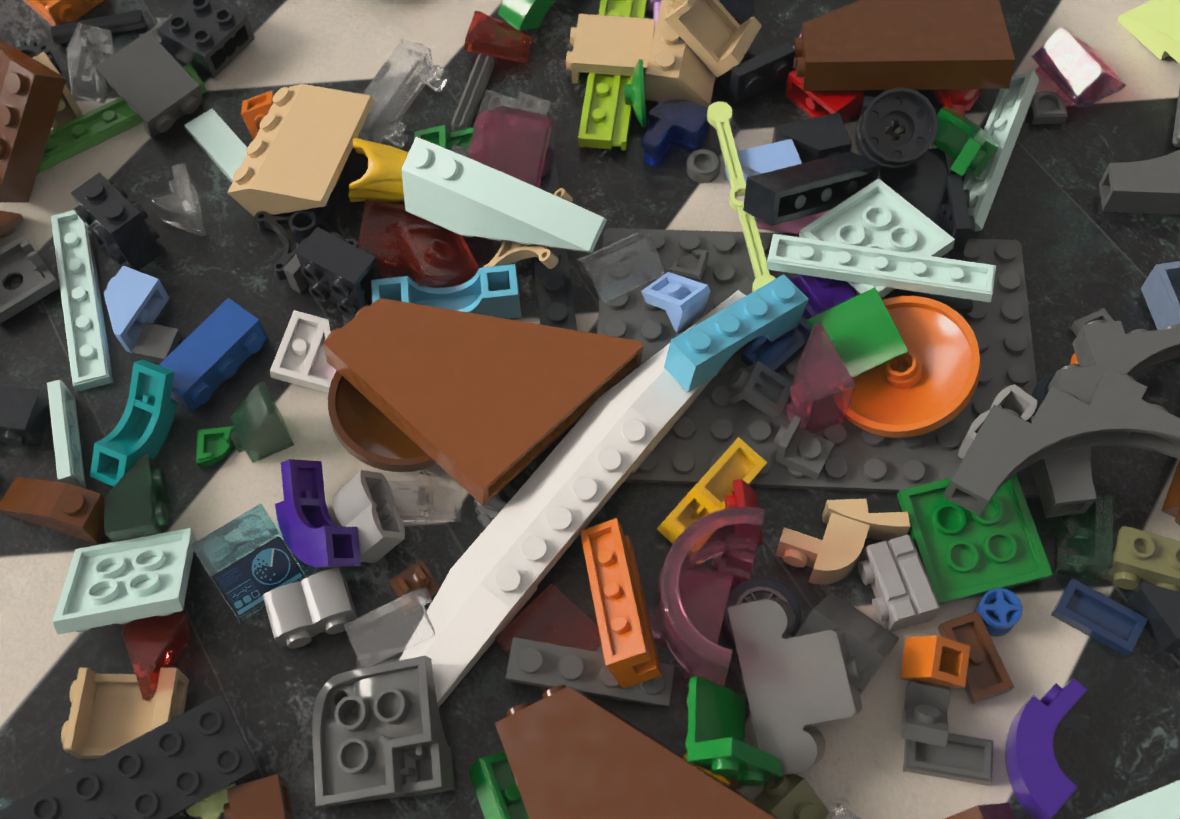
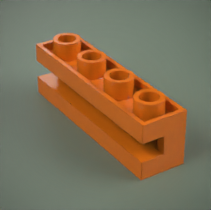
M617 518L580 531L606 667L622 689L661 677L662 672L633 543L628 535L624 536L622 525Z

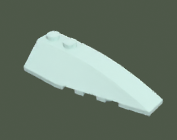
M418 137L415 138L402 167L405 211L461 236L483 237L496 241H514L519 244H537L550 248L592 253L607 221L606 218L567 200Z

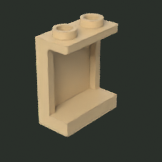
M672 0L670 3L672 9L665 18V21L717 78L732 69V67L740 64L762 26L754 16L739 25L718 0Z
M579 14L577 27H572L570 33V46L573 47V51H567L566 71H571L572 83L579 84L581 72L633 76L638 60L643 59L645 89V73L655 33V19Z
M79 668L77 680L73 681L70 688V701L72 705L69 720L64 723L61 732L64 751L78 759H98L183 714L189 679L178 668H160V674H98L90 668Z

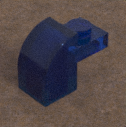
M678 99L656 105L648 113V130L641 144V147L644 148V163L656 168L671 145L690 153L698 150L710 132V123L707 120L708 108L691 101Z

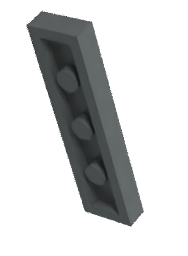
M513 637L505 681L545 688L565 685L566 687L569 686L579 690L586 695L668 708L675 665L660 663L661 677L622 689L606 667L604 654L601 652Z

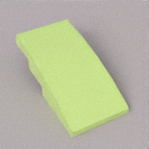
M1151 0L1118 17L1117 21L1160 60L1170 55L1180 64V0Z

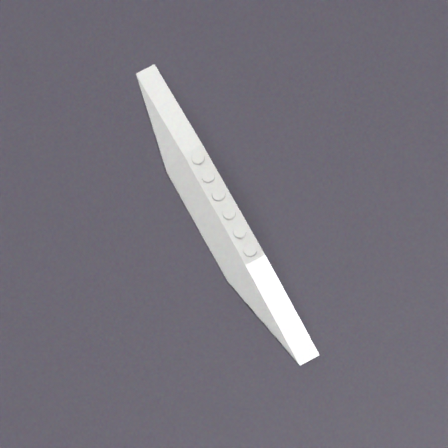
M739 290L690 328L744 298L746 295ZM670 343L594 402L450 569L399 659L404 660L424 655L432 659L438 708L537 590V585L580 535V531L586 528L631 472L634 473L713 379L711 378L687 393L664 368Z

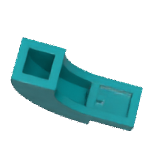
M144 359L134 362L125 411L113 431L102 440L94 443L90 477L122 490L132 484L149 467L163 446L176 413L178 402L170 399L175 371Z

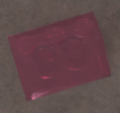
M503 105L489 111H484L477 115L467 158L539 188L553 119L548 115Z

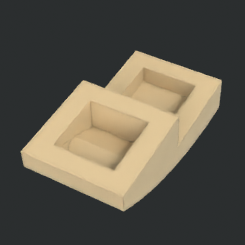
M867 499L827 500L822 514L823 523L828 524L831 513L868 524L870 527L866 538L889 541L906 535L910 528L908 512L868 513Z

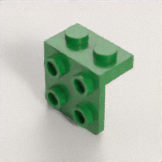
M703 676L691 677L687 696V762L745 786H760L764 784V779L781 777L780 758L745 743V700L743 696Z

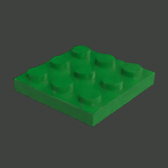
M1017 475L999 489L988 502L980 516L942 497L952 478L899 490L897 493L902 512H908L910 528L908 531L939 605L983 595L995 588L1007 589L1048 579L1053 575Z

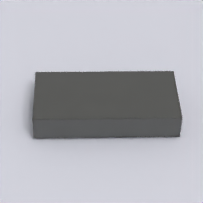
M949 733L946 747L905 739L903 771L989 786L992 783L994 740Z

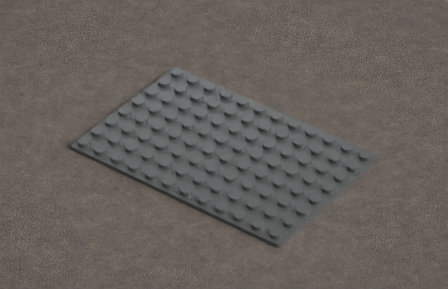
M629 228L606 229L603 233L597 334L641 342L644 345L641 364L639 365L641 366L668 345L673 338L685 332L739 290L746 296L752 293L755 275L744 233ZM759 232L766 261L773 234L799 237V235ZM1001 239L967 240L964 249L965 261L996 265L994 288L991 302L973 300L974 307L971 313H959L970 325L977 339L981 356V374L976 391L967 406L944 426L923 435L891 438L872 434L854 425L841 413L832 398L826 380V359L816 340L808 347L804 367L790 398L789 395L780 416L773 419L744 399L732 404L727 400L732 390V387L729 386L730 381L738 369L748 367L741 360V353L759 338L757 337L742 346L728 359L718 374L713 377L634 473L631 472L624 482L696 485L738 437L767 462L749 483L751 487L898 493L899 490L952 478L963 460L958 456V452L971 424L980 414L990 409L998 393L1004 388L1015 384L1031 396L1032 391L1037 385L1021 243L1017 240ZM693 250H710L701 282L708 285L711 291L705 312L677 333L666 310L646 303L641 291L663 276L669 264L675 258L678 259L690 254ZM769 270L770 275L775 278L783 274L787 278L791 277V279L799 276V274ZM895 289L890 292L889 298L896 297ZM803 351L778 373L792 384ZM794 415L802 418L800 428L835 443L818 480L775 461L778 447L773 445L775 437L782 424L790 425ZM1030 465L1016 475L1025 498H1040Z

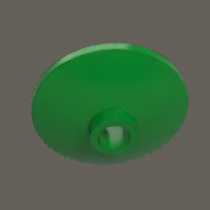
M639 59L633 72L631 84H624L625 105L632 104L639 123L642 127H646L643 59Z

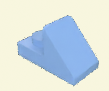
M670 272L665 273L641 291L646 303L666 310L677 333L703 315L711 292L706 284Z

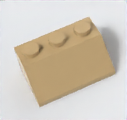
M662 0L645 73V100L708 108L711 104L716 76L665 21V18L672 9L670 5L672 0Z

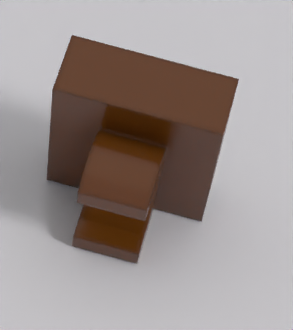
M422 559L388 581L410 616L431 604L440 589V585Z

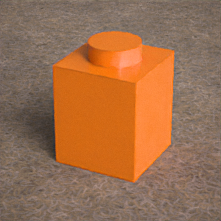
M938 635L905 638L900 679L907 681L917 680L949 688H965L970 646Z

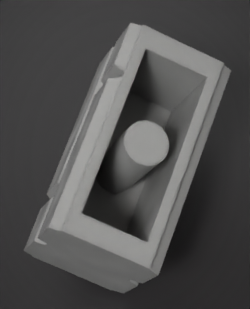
M904 535L887 542L883 541L868 545L863 551L860 558L861 561L858 562V571L862 582L865 585L870 584L876 597L872 599V606L878 621H885L888 630L894 632L908 628L911 625L915 626L935 619L941 607L911 536Z

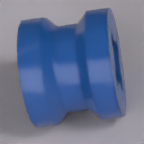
M995 588L985 593L974 612H979L989 635L998 637L1010 632L1022 615V604L1015 593L1010 590ZM989 612H994V614L998 616L999 620H997V618H995Z

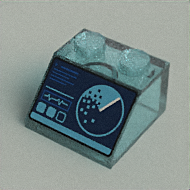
M261 503L191 545L210 579L239 622L244 621L266 607L263 599L265 593L277 587L299 582L307 578Z

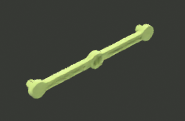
M715 102L707 109V120L716 129L732 188L729 193V204L739 214L755 275L752 285V292L776 278L770 275L769 270H767V261L755 217L743 211L744 202L737 200L738 196H745L746 183L730 127L732 108L725 102Z

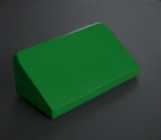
M501 752L479 758L469 768L468 772L485 819H529L506 753Z

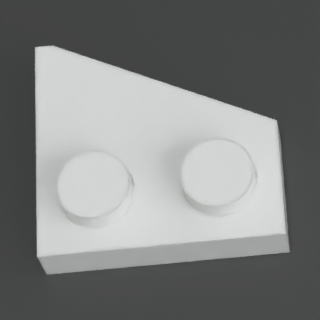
M293 311L270 369L271 378L325 393L329 392L331 381L337 370L327 362L323 342L331 333L328 319Z

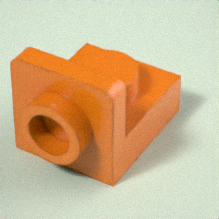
M273 90L242 102L241 116L253 140L260 130L261 120L268 114L273 104V97L275 95Z

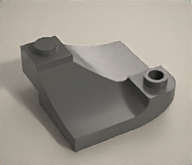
M424 655L359 668L337 674L325 683L315 700L312 721L315 805L317 807L324 808L386 798L416 797L455 790L451 747L447 744L440 718L433 678L432 659Z

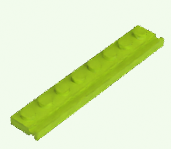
M601 0L598 15L645 18L648 0ZM588 74L578 135V147L611 149L612 146L621 147V150H626L632 104L625 105L624 84H631L632 76Z

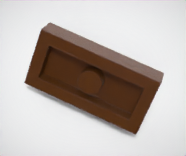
M978 611L939 625L938 631L941 637L970 646L965 690L972 704L1010 692L1014 688Z

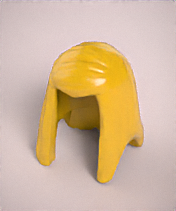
M353 138V148H356V153L364 154L367 157L368 169L360 179L349 184L350 202H405L402 167L409 152L392 146Z

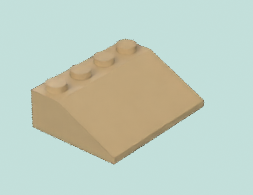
M306 84L281 88L275 93L273 104L268 114L261 120L260 130L254 141L247 147V155L241 167L235 171L233 182L227 193L254 217L259 211H265L269 215H276L326 206L353 148V138L358 137L375 99L371 95Z

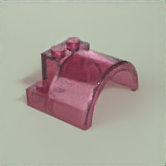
M732 507L710 513L686 528L676 539L666 557L656 585V592H660L659 606L651 605L648 615L655 645L669 648L676 661L685 670V680L690 681L691 677L703 676L723 687L725 686L732 650L718 645L731 586L737 587L741 582L750 579L765 509ZM713 557L711 567L719 569L716 571L702 566L701 563Z

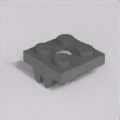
M24 235L0 249L1 324L60 288V284ZM14 274L22 275L23 283L20 287L14 290H8L4 287V282L9 276Z

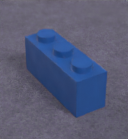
M230 298L226 299L159 364L162 367L175 371L171 398L191 413L200 405L208 402L213 392L225 380L233 377L239 366L251 354L258 352L263 343L268 339L260 320Z

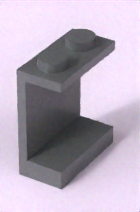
M149 31L95 67L101 84L109 93L115 90L143 120L147 134L151 138L159 132L164 133L168 131L176 120L185 114L195 112L203 102L200 85Z

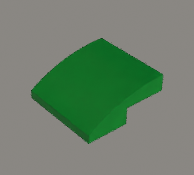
M875 287L807 320L838 386L908 353V349Z

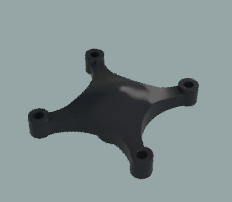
M332 191L326 206L310 210H300L288 217L269 215L265 211H259L255 214V220L260 230L271 229L278 233L285 242L282 256L273 264V270L278 280L287 279L283 268L294 257L303 239L309 237L317 227L328 233L334 232L328 225V219L331 210L339 206L336 191ZM344 238L349 244L359 248L355 239Z

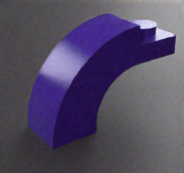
M289 459L281 462L284 501L276 503L275 509L281 534L291 552L300 561L313 567L361 566L357 527L337 526L328 513L325 501L322 461Z
M1074 678L1063 688L1055 683L1041 700L1033 695L1018 711L1008 731L1005 746L1008 778L1017 800L1031 819H1051L1078 788L1062 772L1053 751V736L1058 723L1087 690Z

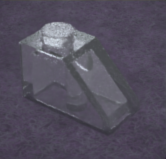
M78 23L67 47L70 86L73 97L105 103L108 91L101 84L95 67L114 54L111 31Z

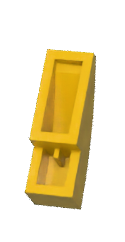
M738 437L658 526L657 530L686 555L725 512V495L731 494L733 481L742 479L749 484L767 462Z

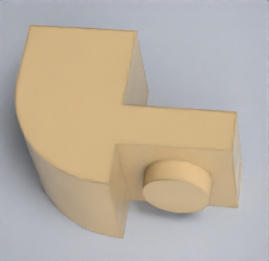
M831 513L823 540L784 527L776 556L783 558L787 564L794 567L802 568L808 566L813 568L809 579L810 583L832 584L844 579L854 569L863 549L870 525Z

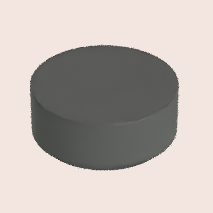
M707 149L692 152L687 159L686 171L688 176L698 183L712 182L720 173L719 156Z

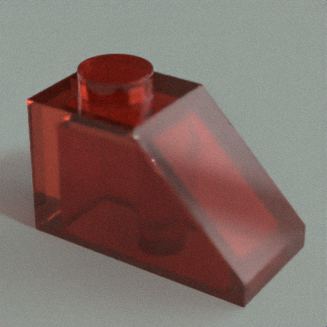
M174 612L167 616H153L123 624L122 636L142 699L151 702L156 694L160 668H173L192 639L187 614Z

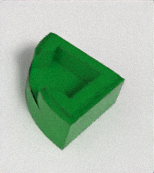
M235 426L197 430L196 464L199 468L212 466L230 453L238 436Z

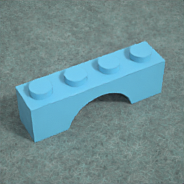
M515 264L479 268L476 275L469 281L448 288L423 286L414 282L408 276L371 280L372 303L379 298L504 319L522 317Z
M783 274L670 341L664 368L688 393L715 377L726 361L749 341L765 335L772 342L797 327L809 298Z

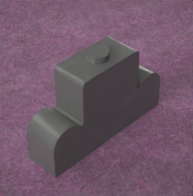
M763 599L727 607L758 747L760 750L781 759V776L808 770L822 759L826 750L825 739L822 733L816 727H813L812 724L852 717L862 710V702L857 682L862 681L861 668L857 657H850L845 632L841 628H834L792 637L791 632L796 624V615L793 608L781 599Z

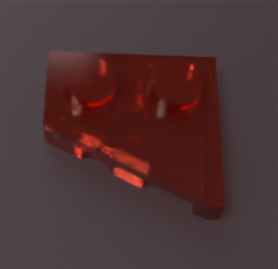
M475 10L465 38L464 50L527 64L533 37L481 11Z

